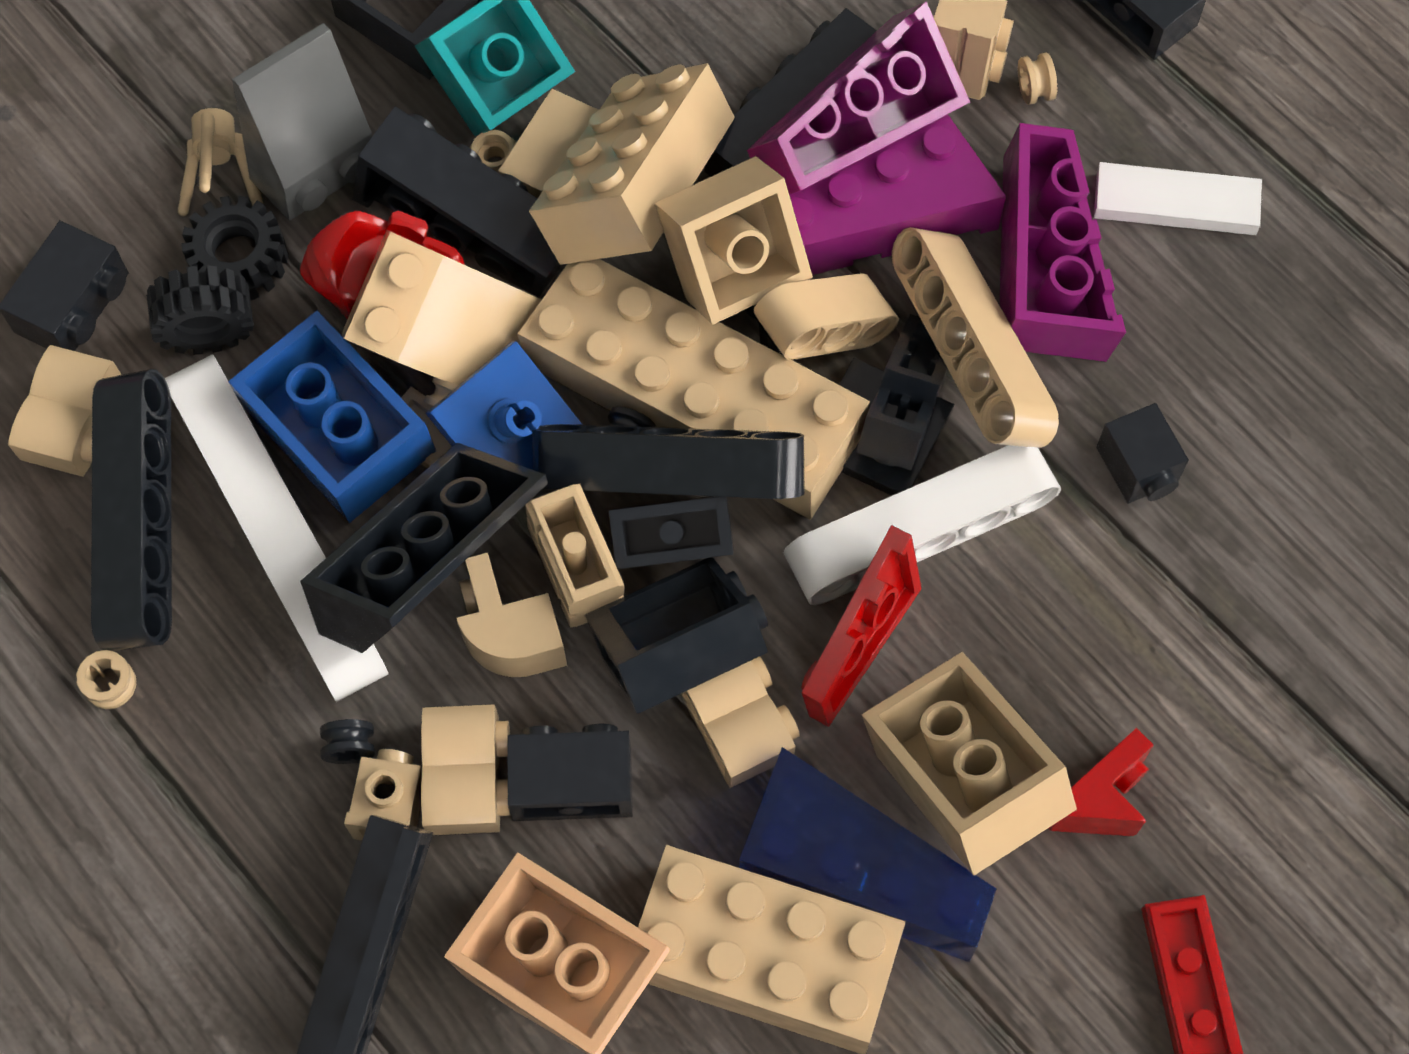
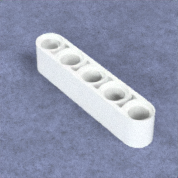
M1007 445L808 532L791 542L785 548L783 554L809 604L820 605L858 588L891 525L912 535L916 561L919 562L1046 505L1059 494L1061 487L1038 448Z

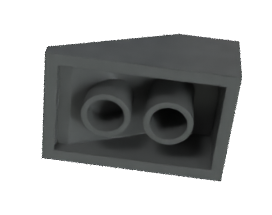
M322 23L232 79L249 178L289 221L304 211L316 209L325 201L327 196L347 183H355L358 155L372 138L371 130L333 34Z

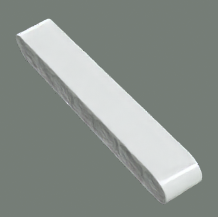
M212 354L166 377L165 380L168 384L171 398L335 701L338 702L387 676L389 673L374 644L365 652L360 653L318 634L300 581L325 560L326 557L214 355Z

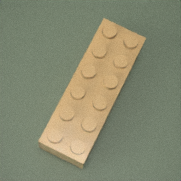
M601 259L567 264L518 332L522 349L542 374L608 410L616 406L636 410L650 418L656 424V427L781 431L803 434L805 494L796 498L773 500L810 520L859 443L870 408V401L792 360H787L783 355L720 322L712 325L696 309Z

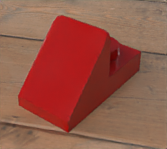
M1137 728L1134 729L1071 787L1077 810L1048 829L1058 832L1120 836L1137 835L1146 820L1115 788L1124 795L1144 777L1149 768L1143 762L1154 744Z

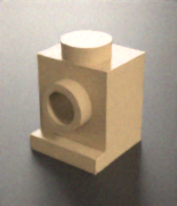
M380 749L377 759L361 757L350 811L346 813L344 822L353 839L363 840L370 815L381 816L417 827L421 809L422 767L421 765L413 764L414 757L399 750ZM379 784L395 786V791L390 797L385 799L375 797Z

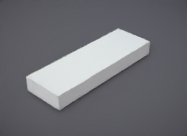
M1100 162L1096 177L1094 218L1256 235L1260 227L1262 179Z

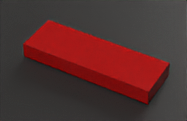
M1205 895L1145 904L1141 910L1174 1054H1243Z

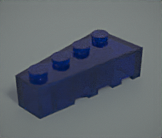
M783 747L739 859V868L906 921L901 937L970 962L978 947L997 888L977 875L973 876L968 869Z

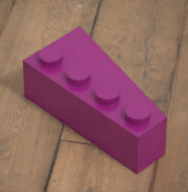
M927 2L892 16L747 150L750 158L756 156L784 177L789 194L801 191L970 103Z
M948 114L801 191L789 194L812 275L852 266L853 260L880 254L881 258L892 256L897 236L904 229L910 227L954 235L978 230L979 234L998 230L1006 195Z
M1019 123L1003 156V193L1006 195L1002 212L1000 308L1025 352L1107 362L1126 334L1122 314L1117 315L1112 297L1115 287L1110 269H1105L1099 247L1102 237L1097 219L1092 220L1087 201V196L1090 192L1074 130Z

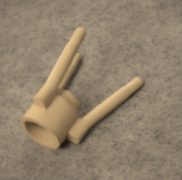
M207 108L196 112L191 118L192 139L187 141V161L180 192L178 214L183 217L188 215L198 164L199 190L206 193L210 190L212 165H221L228 162L231 157L230 155L236 156L252 205L257 200L263 203L260 190L249 178L242 134L235 133L233 116L227 111L218 108Z

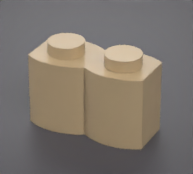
M50 345L36 368L30 393L21 405L11 429L8 446L21 461L83 477L92 463L93 388L96 382L102 378L122 375L115 363L111 360Z
M760 656L681 693L729 788L793 758L796 747L793 740L800 737L798 727L786 705L776 708L766 691V688L772 686V680Z
M495 705L422 708V826L424 830L433 832V835L500 832V816L511 815L508 808V779L499 778L500 757H508L510 726L509 721H499Z

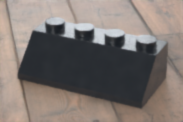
M456 443L300 581L318 634L357 652H365L397 625L548 484L546 474Z

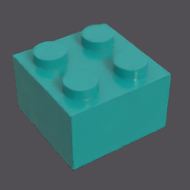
M482 0L415 45V48L474 136L491 131L576 72L530 0Z

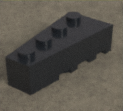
M395 106L358 155L352 198L355 202L369 208L375 200L392 210L389 216L395 211H401L426 221L430 232L436 240L456 248L458 252H465L466 249L475 252V260L480 267L537 297L541 296L561 267L529 212L538 198L528 193L526 186L516 177L505 173L499 174L482 163L479 155L468 146L459 143L454 145L436 133L432 124L422 116L414 113L408 115Z

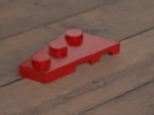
M893 525L890 526L820 659L810 666L802 682L801 693L809 717L827 727L831 725L922 589L912 535Z

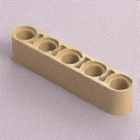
M911 227L904 229L894 242L892 250L894 269L983 436L993 444L1035 448L1045 447L1053 440L1057 432L1059 419L1056 405L966 245L959 236Z

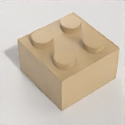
M756 156L655 203L685 298L712 325L756 305L764 295L782 284L805 281L813 277L785 179Z

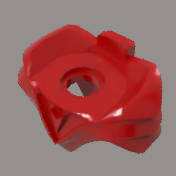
M354 211L333 220L311 240L300 266V274L307 284L333 303L345 318L348 319L386 230L465 265L463 257L456 248L426 236L428 225L424 220L401 211L393 212L387 221L365 212Z

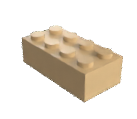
M708 63L687 68L680 64L674 65L661 73L640 77L639 74H630L613 84L611 94L601 108L590 117L588 127L579 140L567 150V157L556 173L544 183L543 192L529 210L560 265L653 250L664 232L655 203L694 184L735 118Z
M666 845L638 928L667 945L670 949L648 984L859 1054H866L906 921Z

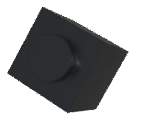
M1157 403L1105 423L1096 446L1127 504L1143 497H1147L1148 501H1155L1173 492L1179 486V479L1189 461Z

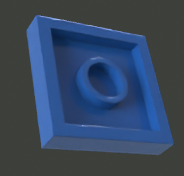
M517 341L509 343L425 413L452 447L456 443H460L532 470V430H537L540 425L550 424L583 425Z

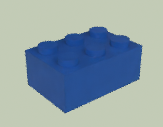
M318 310L228 381L245 411L349 523L423 463L429 455L436 452L426 424Z

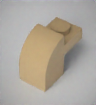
M488 553L467 558L465 561L470 579L459 581L468 615L456 619L465 646L471 656L489 671L508 677H527L567 666L564 646L549 594L545 593L502 605Z

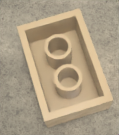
M963 652L861 714L878 759L973 876L1077 810L1065 765Z

